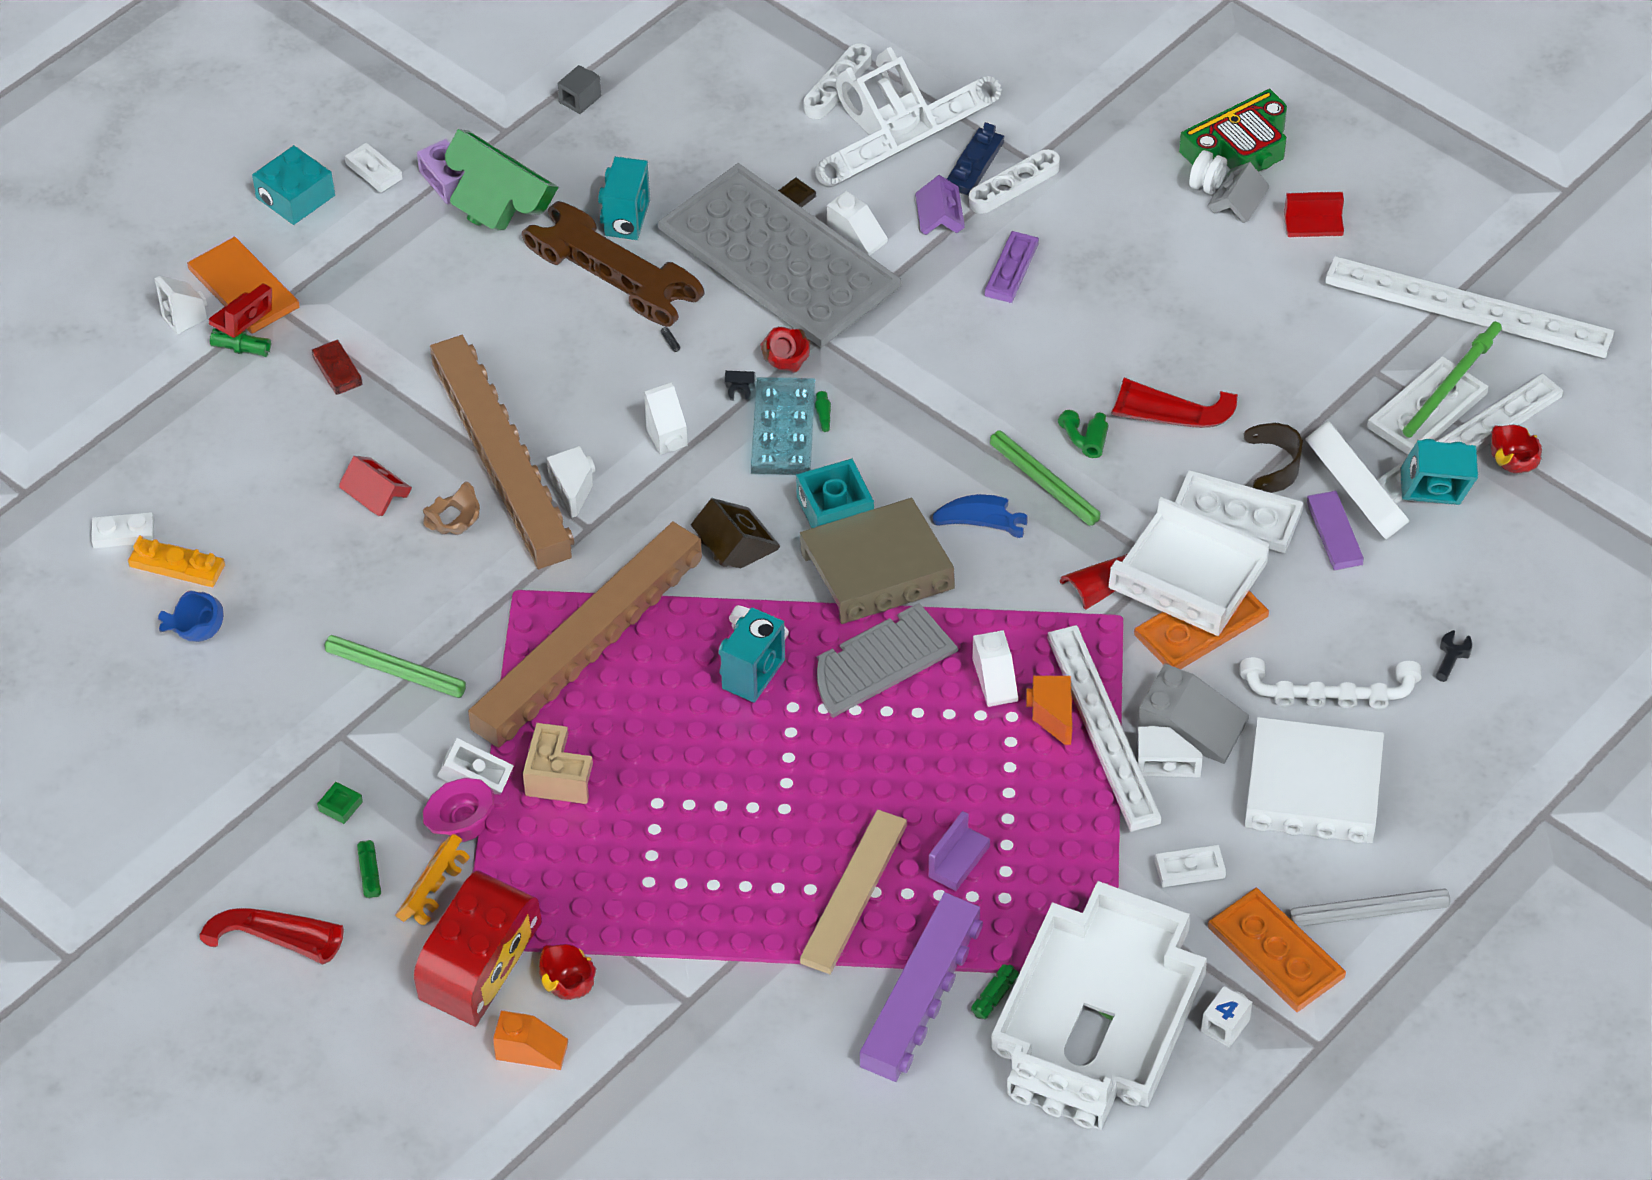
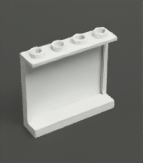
M1160 497L1156 515L1123 562L1116 560L1112 565L1108 588L1219 636L1266 566L1270 544L1241 532L1232 526L1211 519L1204 514L1181 506L1176 502Z
M1258 717L1245 827L1254 828L1259 831L1271 830L1286 832L1291 835L1303 834L1318 836L1324 839L1335 838L1351 840L1356 843H1373L1384 733Z

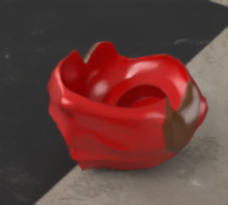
M778 326L774 327L761 343V350L764 360L774 368L794 373L799 370L803 362L809 357L811 342L807 339L802 329Z

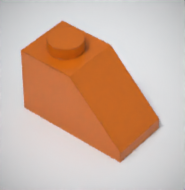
M1033 676L1032 688H1026V707H1032L1033 720L1064 745H1071V676Z
M501 1010L493 1037L496 1060L561 1070L568 1046V1038L533 1015Z

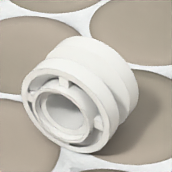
M1203 150L1192 166L1189 181L1190 187L1198 190L1203 186L1205 193L1213 195L1224 180L1227 159L1219 155L1213 159L1211 152Z

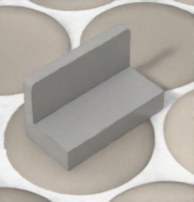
M1250 162L1230 169L1208 206L1214 214L1231 208L1238 218L1245 223L1249 221L1269 189V184Z

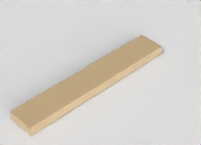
M877 809L800 957V964L831 975L907 827V819Z

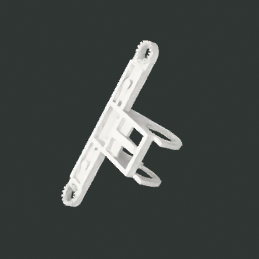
M891 47L885 49L876 59V66L879 68L858 79L851 67L837 76L836 88L843 107L869 136L820 161L815 171L817 179L825 186H834L996 102L1001 96V85L994 77H982L927 105L902 56L897 58ZM892 67L896 68L901 77L903 92L896 89L888 76L887 70ZM881 74L882 79L877 81V84L880 86L888 104L878 109L864 82ZM847 82L859 94L863 106L862 112H859L850 101L846 89ZM982 84H987L992 88L993 94L991 98H987L984 94L982 95ZM825 165H832L836 169L835 178L830 179V177L828 178L825 175Z

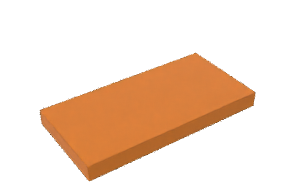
M235 236L187 262L188 269L224 306L244 292L250 293L262 283L272 288V311L247 328L251 334L300 307L299 300Z
M1248 591L1219 636L1164 612L1137 626L1134 629V635L1163 665L1168 664L1182 669L1266 619L1269 615V610Z
M1257 887L1208 921V928L1296 1012H1299L1345 978L1346 971Z

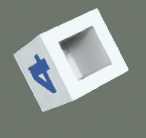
M1223 986L1203 1013L1201 1032L1230 1048L1250 1021L1252 1001L1248 1000L1244 994Z

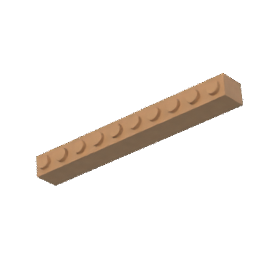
M462 334L430 345L432 365L537 569L539 570L571 559V545H574L572 532L569 527L564 528L562 524L563 517L558 506L553 507L549 488L547 485L542 486L540 483L541 475L536 465L532 466L529 462V451L525 444H520V437L515 424L510 425L508 422L509 415L505 405L499 404L497 401L499 399L497 390L493 383H488V375L484 365L478 364V357L473 344L468 345Z
M672 521L468 710L470 729L497 748H500L507 740L513 739L518 730L527 721L533 720L544 705L549 701H553L559 695L560 690L569 682L575 681L580 672L590 662H595L608 645L615 643L625 629L631 624H635L651 605L654 606L659 602L661 596L670 587H674L679 583L681 577L689 569L695 568L702 558L701 538Z

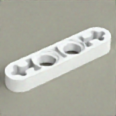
M858 43L850 46L805 96L804 113L807 117L811 119L824 118L840 101L837 90L834 92L824 90L826 87L836 88V79L840 71L851 67L858 79L872 64V50L868 45ZM847 82L846 89L848 92L852 85Z
M1041 150L981 183L969 193V208L975 213H988L1058 173L1060 156L1053 150ZM1026 172L1030 173L1032 177L1021 178L1019 174ZM999 185H1008L1010 189L1002 191L997 189L996 187Z

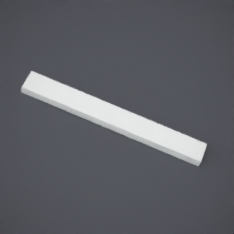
M1542 373L1436 442H1463L1466 445H1475L1478 452L1492 443L1491 435L1495 425H1520L1560 399L1563 390ZM1403 463L1377 479L1396 504L1402 501L1400 467Z
M1075 625L1048 632L1047 639L1063 676H1071V695L1130 832L1161 824L1160 813L1078 626Z

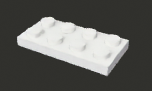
M1442 356L1368 419L1367 428L1409 455L1417 440H1435L1486 396L1489 386L1466 372L1411 438L1406 437L1402 432L1404 427L1456 367L1454 363Z
M1190 470L1175 501L1181 506L1204 514L1225 525L1232 526L1248 535L1257 537L1269 543V549L1286 553L1304 502Z

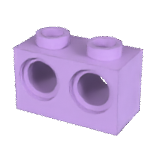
M444 139L418 151L417 157L419 172L448 205L464 172L452 170L447 166L445 153L450 143L447 139Z

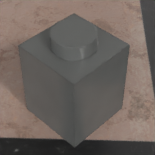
M580 65L575 67L557 83L559 103L578 114L584 112L601 97L600 76Z

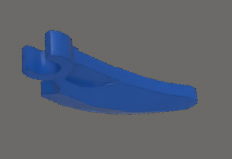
M977 494L957 498L945 504L933 514V523L938 526L948 524L986 526L1004 530L1013 537L1022 538L1024 528L1018 527L1016 524L1027 525L1028 515L1021 512L1009 513L1006 510L1008 507L1007 498L996 495Z

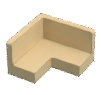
M536 723L523 771L525 796L582 804L588 803V781L593 765L592 756L564 752L568 738V727Z

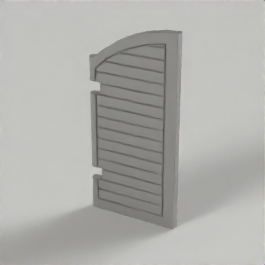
M920 603L897 614L901 621L896 624L889 618L840 644L842 652L837 654L832 648L816 657L818 660L817 683L819 693L826 710L832 718L958 652V647Z

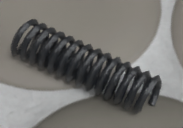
M667 327L662 328L661 334L674 352L679 351L680 345Z

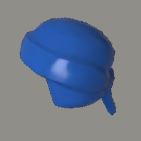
M187 591L179 599L173 614L165 611L159 613L158 620L163 622L159 626V631L172 630L191 642L207 640L213 637L222 625L224 618L223 606L217 598L208 593Z

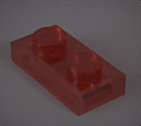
M338 339L312 349L313 359L336 395L363 385L361 375Z

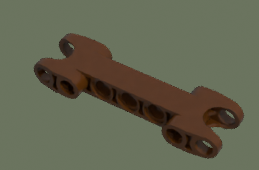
M556 201L548 208V214L555 223L554 226L540 227L538 225H529L522 231V238L525 244L539 257L554 265H559L565 258L630 295L628 300L634 311L659 325L670 327L679 318L678 312L670 302L674 300L698 302L705 294L700 281L686 269L673 262H666L661 268H658L595 232L597 226L592 217L565 202Z

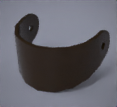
M1276 422L1248 428L1244 432V440L1250 444H1274L1286 450L1293 458V461L1283 469L1255 479L1253 488L1273 493L1282 491L1292 485L1299 473L1303 440L1299 432L1287 424Z

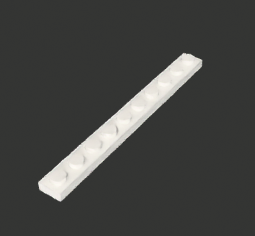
M1336 256L1326 276L1325 284L1489 327L1492 322L1496 321L1502 325L1501 331L1605 359L1614 336V330Z

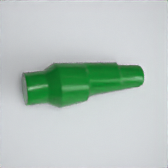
M819 391L816 393L815 408L822 431L828 432L830 430L831 402L826 391Z

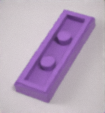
M1011 231L985 288L986 297L1009 303L1013 302L1038 247L1039 237Z
M1337 491L1307 496V505L1333 570L1363 565L1364 557Z

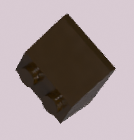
M711 498L691 523L692 528L698 534L697 537L701 538V543L709 547L714 553V560L723 567L743 568L780 548V544L751 509L746 506Z

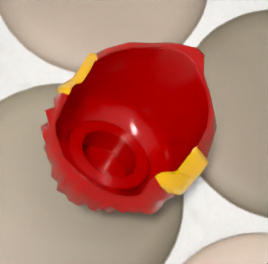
M1495 425L1493 427L1491 454L1499 466L1511 473H1526L1538 467L1542 459V445L1537 435L1530 436L1528 429L1520 425Z
M545 945L540 956L539 975L542 985L547 992L551 991L560 999L572 1000L589 994L594 986L597 968L593 965L591 957H586L583 950L574 945Z

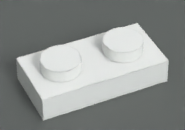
M368 143L361 145L345 156L346 165L381 193L403 179L402 171Z
M152 512L92 517L93 548L134 545L139 535L147 540L153 541L154 518Z
M1219 845L1158 853L1155 855V863L1162 887L1224 879L1226 876V869Z

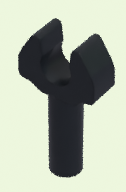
M1455 630L1446 633L1441 639L1440 649L1446 655L1436 673V678L1439 681H1447L1457 658L1468 659L1470 657L1472 640L1469 635L1465 638L1462 645H1455L1453 643Z

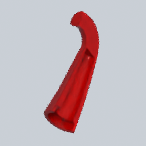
M1124 377L1111 415L1188 427H1214L1223 424L1233 415L1237 407L1238 394L1220 391V399L1216 404L1203 406Z
M1127 554L1063 575L1060 583L1063 585L1070 581L1082 597L1083 608L1087 610L1116 592L1108 588L1110 570L1116 560L1123 562Z
M236 908L213 916L204 925L199 935L200 940L210 947H217L218 940L222 935L233 930H242L293 950L323 965L330 962L338 952L343 941L344 929L343 925L302 916L251 908Z

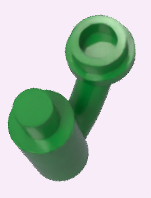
M1073 410L1063 411L1058 418V424L1066 430L1071 441L1078 448L1082 449L1085 456L1099 458L1103 453L1109 428L1106 422V415L1101 412L1096 413L1094 418L1088 422L1086 435L1083 436L1077 429L1080 425L1079 414Z

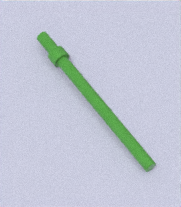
M1492 322L1484 333H1480L1474 339L1472 348L1404 427L1402 432L1406 437L1411 438L1478 357L1481 354H1485L1491 348L1493 339L1502 330V325L1499 322Z

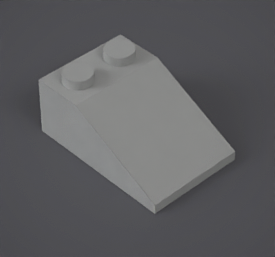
M1164 664L1139 708L1138 727H1170L1198 749L1202 756L1225 764L1249 719V715L1194 674Z

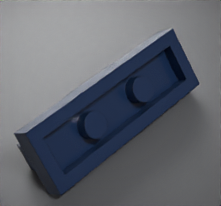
M985 122L984 129L978 128L947 178L948 181L959 187V193L969 196L970 191L978 186L1004 144V135L995 133L996 126Z

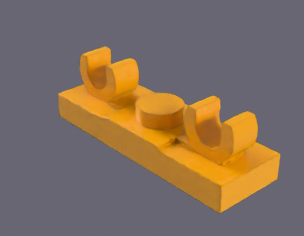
M141 535L137 538L133 546L134 550L128 559L129 566L132 568L212 588L225 567L224 558L216 557L213 553H209V555L199 553L197 549L191 550L171 544L167 545L159 543L157 539H153V541L144 539Z
M452 834L440 844L395 914L397 918L405 922L413 915L414 919L421 925H426L431 920L424 913L423 908H427L433 913L438 909L439 904L434 899L426 898L430 891L435 893L446 879L442 875L445 870L454 877L461 873L462 869L456 866L454 859L464 864L470 858L465 851L456 850L463 839L456 834Z

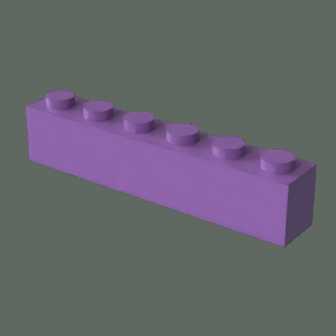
M944 892L860 1050L861 1068L894 1082H897L901 1072H908L914 1057L911 1054L916 1045H922L928 1028L925 1026L930 1018L935 1019L942 1004L940 998L943 992L951 990L956 977L954 971L957 965L962 966L965 963L970 949L967 946L971 938L977 939L981 932L983 921L980 920V906Z

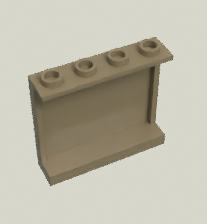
M912 497L800 532L801 554L805 561L812 560L839 607L841 624L955 589L954 566Z

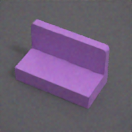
M938 175L916 192L920 229L923 234L927 235L940 224H943L955 233L965 228L958 186Z
M964 811L960 813L929 855V877L955 891L958 890L990 847L989 838L968 828L969 814Z

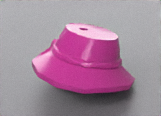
M462 778L445 783L430 796L423 810V823L434 834H446L449 836L456 834L463 839L461 842L472 840L482 833L485 828V820L494 807L493 790L481 779Z

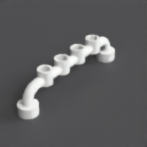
M1251 657L1242 660L1240 663V676L1248 681L1251 689L1261 696L1275 697L1276 704L1282 707L1293 705L1294 698H1307V704L1311 707H1321L1325 705L1326 698L1338 699L1339 706L1343 708L1356 706L1357 699H1369L1372 708L1381 709L1388 706V700L1402 699L1408 696L1414 689L1415 683L1419 682L1422 678L1421 665L1418 662L1403 661L1396 666V679L1399 683H1402L1399 687H1388L1383 683H1374L1369 687H1356L1354 683L1350 682L1341 683L1338 686H1325L1322 682L1294 685L1289 681H1280L1276 685H1268L1261 681L1265 677V662L1262 659Z

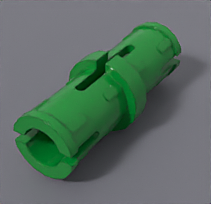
M216 328L212 330L213 333L211 332V346L235 350L234 352L238 354L246 352L264 357L269 355L271 340L268 338L246 335L247 333L244 331L233 338Z

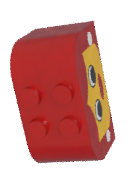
M480 870L474 871L455 895L419 954L414 970V981L419 1000L476 1027L542 923L538 899Z

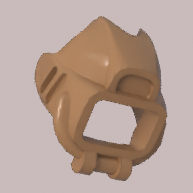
M464 482L453 496L445 499L440 496L437 497L431 506L423 509L425 527L436 530L440 534L451 532L459 535L466 531L479 518L480 505L476 498L474 487L469 482ZM454 506L461 512L460 515L451 523L443 524L439 515L448 507Z

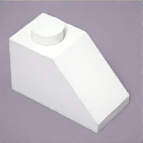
M845 191L827 205V226L867 255H872L888 242L887 236L868 205L848 191Z
M162 276L155 278L162 317L177 334L207 319L205 310L207 301L201 291L196 292L187 282Z
M672 382L644 391L647 432L659 454L662 455L688 446L687 426Z
M580 446L547 457L548 477L571 518L579 514L593 487L592 473L595 472L592 458L585 456Z
M1004 630L973 636L972 659L987 706L1017 702L1018 693L1012 656Z
M1158 726L1138 727L1137 763L1143 776L1201 777L1202 753L1173 729Z
M456 738L445 757L437 777L447 782L462 778L481 779L493 790L494 794H501L514 765Z

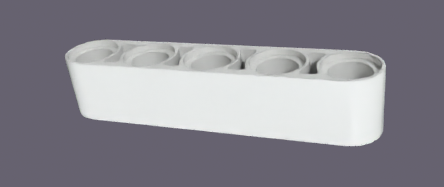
M1329 420L1305 438L1386 540L1410 522Z

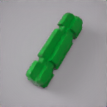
M371 840L360 841L357 844L364 896L369 899L379 897L381 895L374 842Z
M1002 965L996 976L992 978L980 994L981 1000L977 998L971 1006V1011L975 1014V1017L987 1019L994 1010L992 1006H997L1009 990V984L1012 985L1018 978L1019 973L1013 965Z

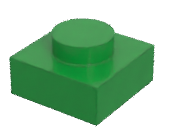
M335 782L320 799L317 806L319 812L345 824L363 803L360 793Z

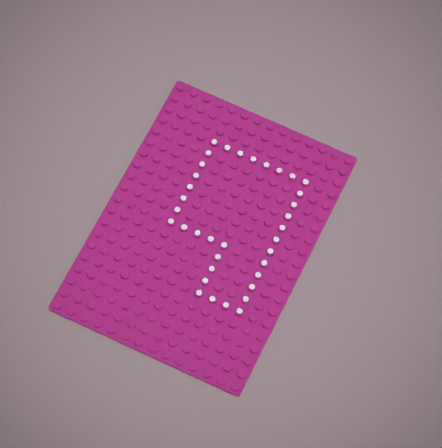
M536 590L514 591L512 594L500 681L595 593ZM661 596L659 602L654 606L651 605L635 624H631L625 629L620 638L615 643L608 645L595 662H590L580 672L575 681L569 682L560 690L559 695L553 701H549L539 710V713L533 720L527 721L518 730L513 739L507 740L500 748L491 744L490 754L514 765L502 793L494 794V807L485 820L484 830L478 835L473 872L480 870L538 899L542 923L525 948V952H542L545 945L570 944L583 950L584 954L800 964V957L878 809L907 819V827L835 966L904 969L944 892L980 906V920L983 921L977 939L971 938L967 946L970 949L965 963L962 966L958 964L955 971L997 973L1002 965L1011 964L1020 974L1052 902L1083 913L1097 881L1119 888L1120 806L1072 695L1071 745H1064L1033 720L1032 707H1026V688H1032L1033 676H1063L1047 639L1048 632L1077 625L1122 726L1123 617L1111 614L923 607L958 647V652L832 718L826 710L819 693L817 683L818 660L816 657L832 648L837 654L842 652L840 644L889 618L896 624L901 621L897 614L912 606H898L841 624L839 607L836 603ZM737 605L749 609L753 607L781 619L789 631L785 639V661L755 703L722 689V675L719 673L721 667V656L718 653L722 641L725 638L729 639L734 632L729 616ZM1004 630L1012 656L1018 701L988 707L972 659L973 636ZM536 723L568 727V738L564 752L592 756L593 765L588 781L589 799L587 804L525 796L523 771ZM964 811L969 814L968 828L989 838L990 847L958 890L955 891L929 877V855L960 813Z

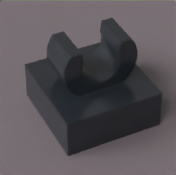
M725 370V384L729 388L728 395L730 400L734 401L735 392L742 389L745 391V400L750 401V388L756 389V375L754 371Z

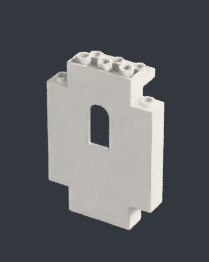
M1097 881L1083 913L1052 902L991 1035L992 1050L996 1051L1003 1058L1012 1059V1071L1007 1080V1092L1014 1101L1023 1105L1033 1104L1041 1107L1049 1115L1055 1117L1062 1115L1073 1119L1081 1127L1087 1129L1094 1127L1102 1130L1116 1096L1129 1105H1142L1148 1108L1206 974L1207 958L1181 949L1189 931L1190 914ZM1084 1006L1114 1016L1097 1056L1091 1063L1075 1065L1068 1061L1064 1050Z

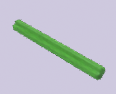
M998 430L995 434L991 435L990 444L1086 524L1093 526L1100 520L1101 513L1004 432Z
M330 635L324 645L325 651L457 698H461L466 690V682L464 680L335 635Z

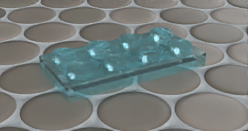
M757 377L751 474L796 475L811 470L815 378Z

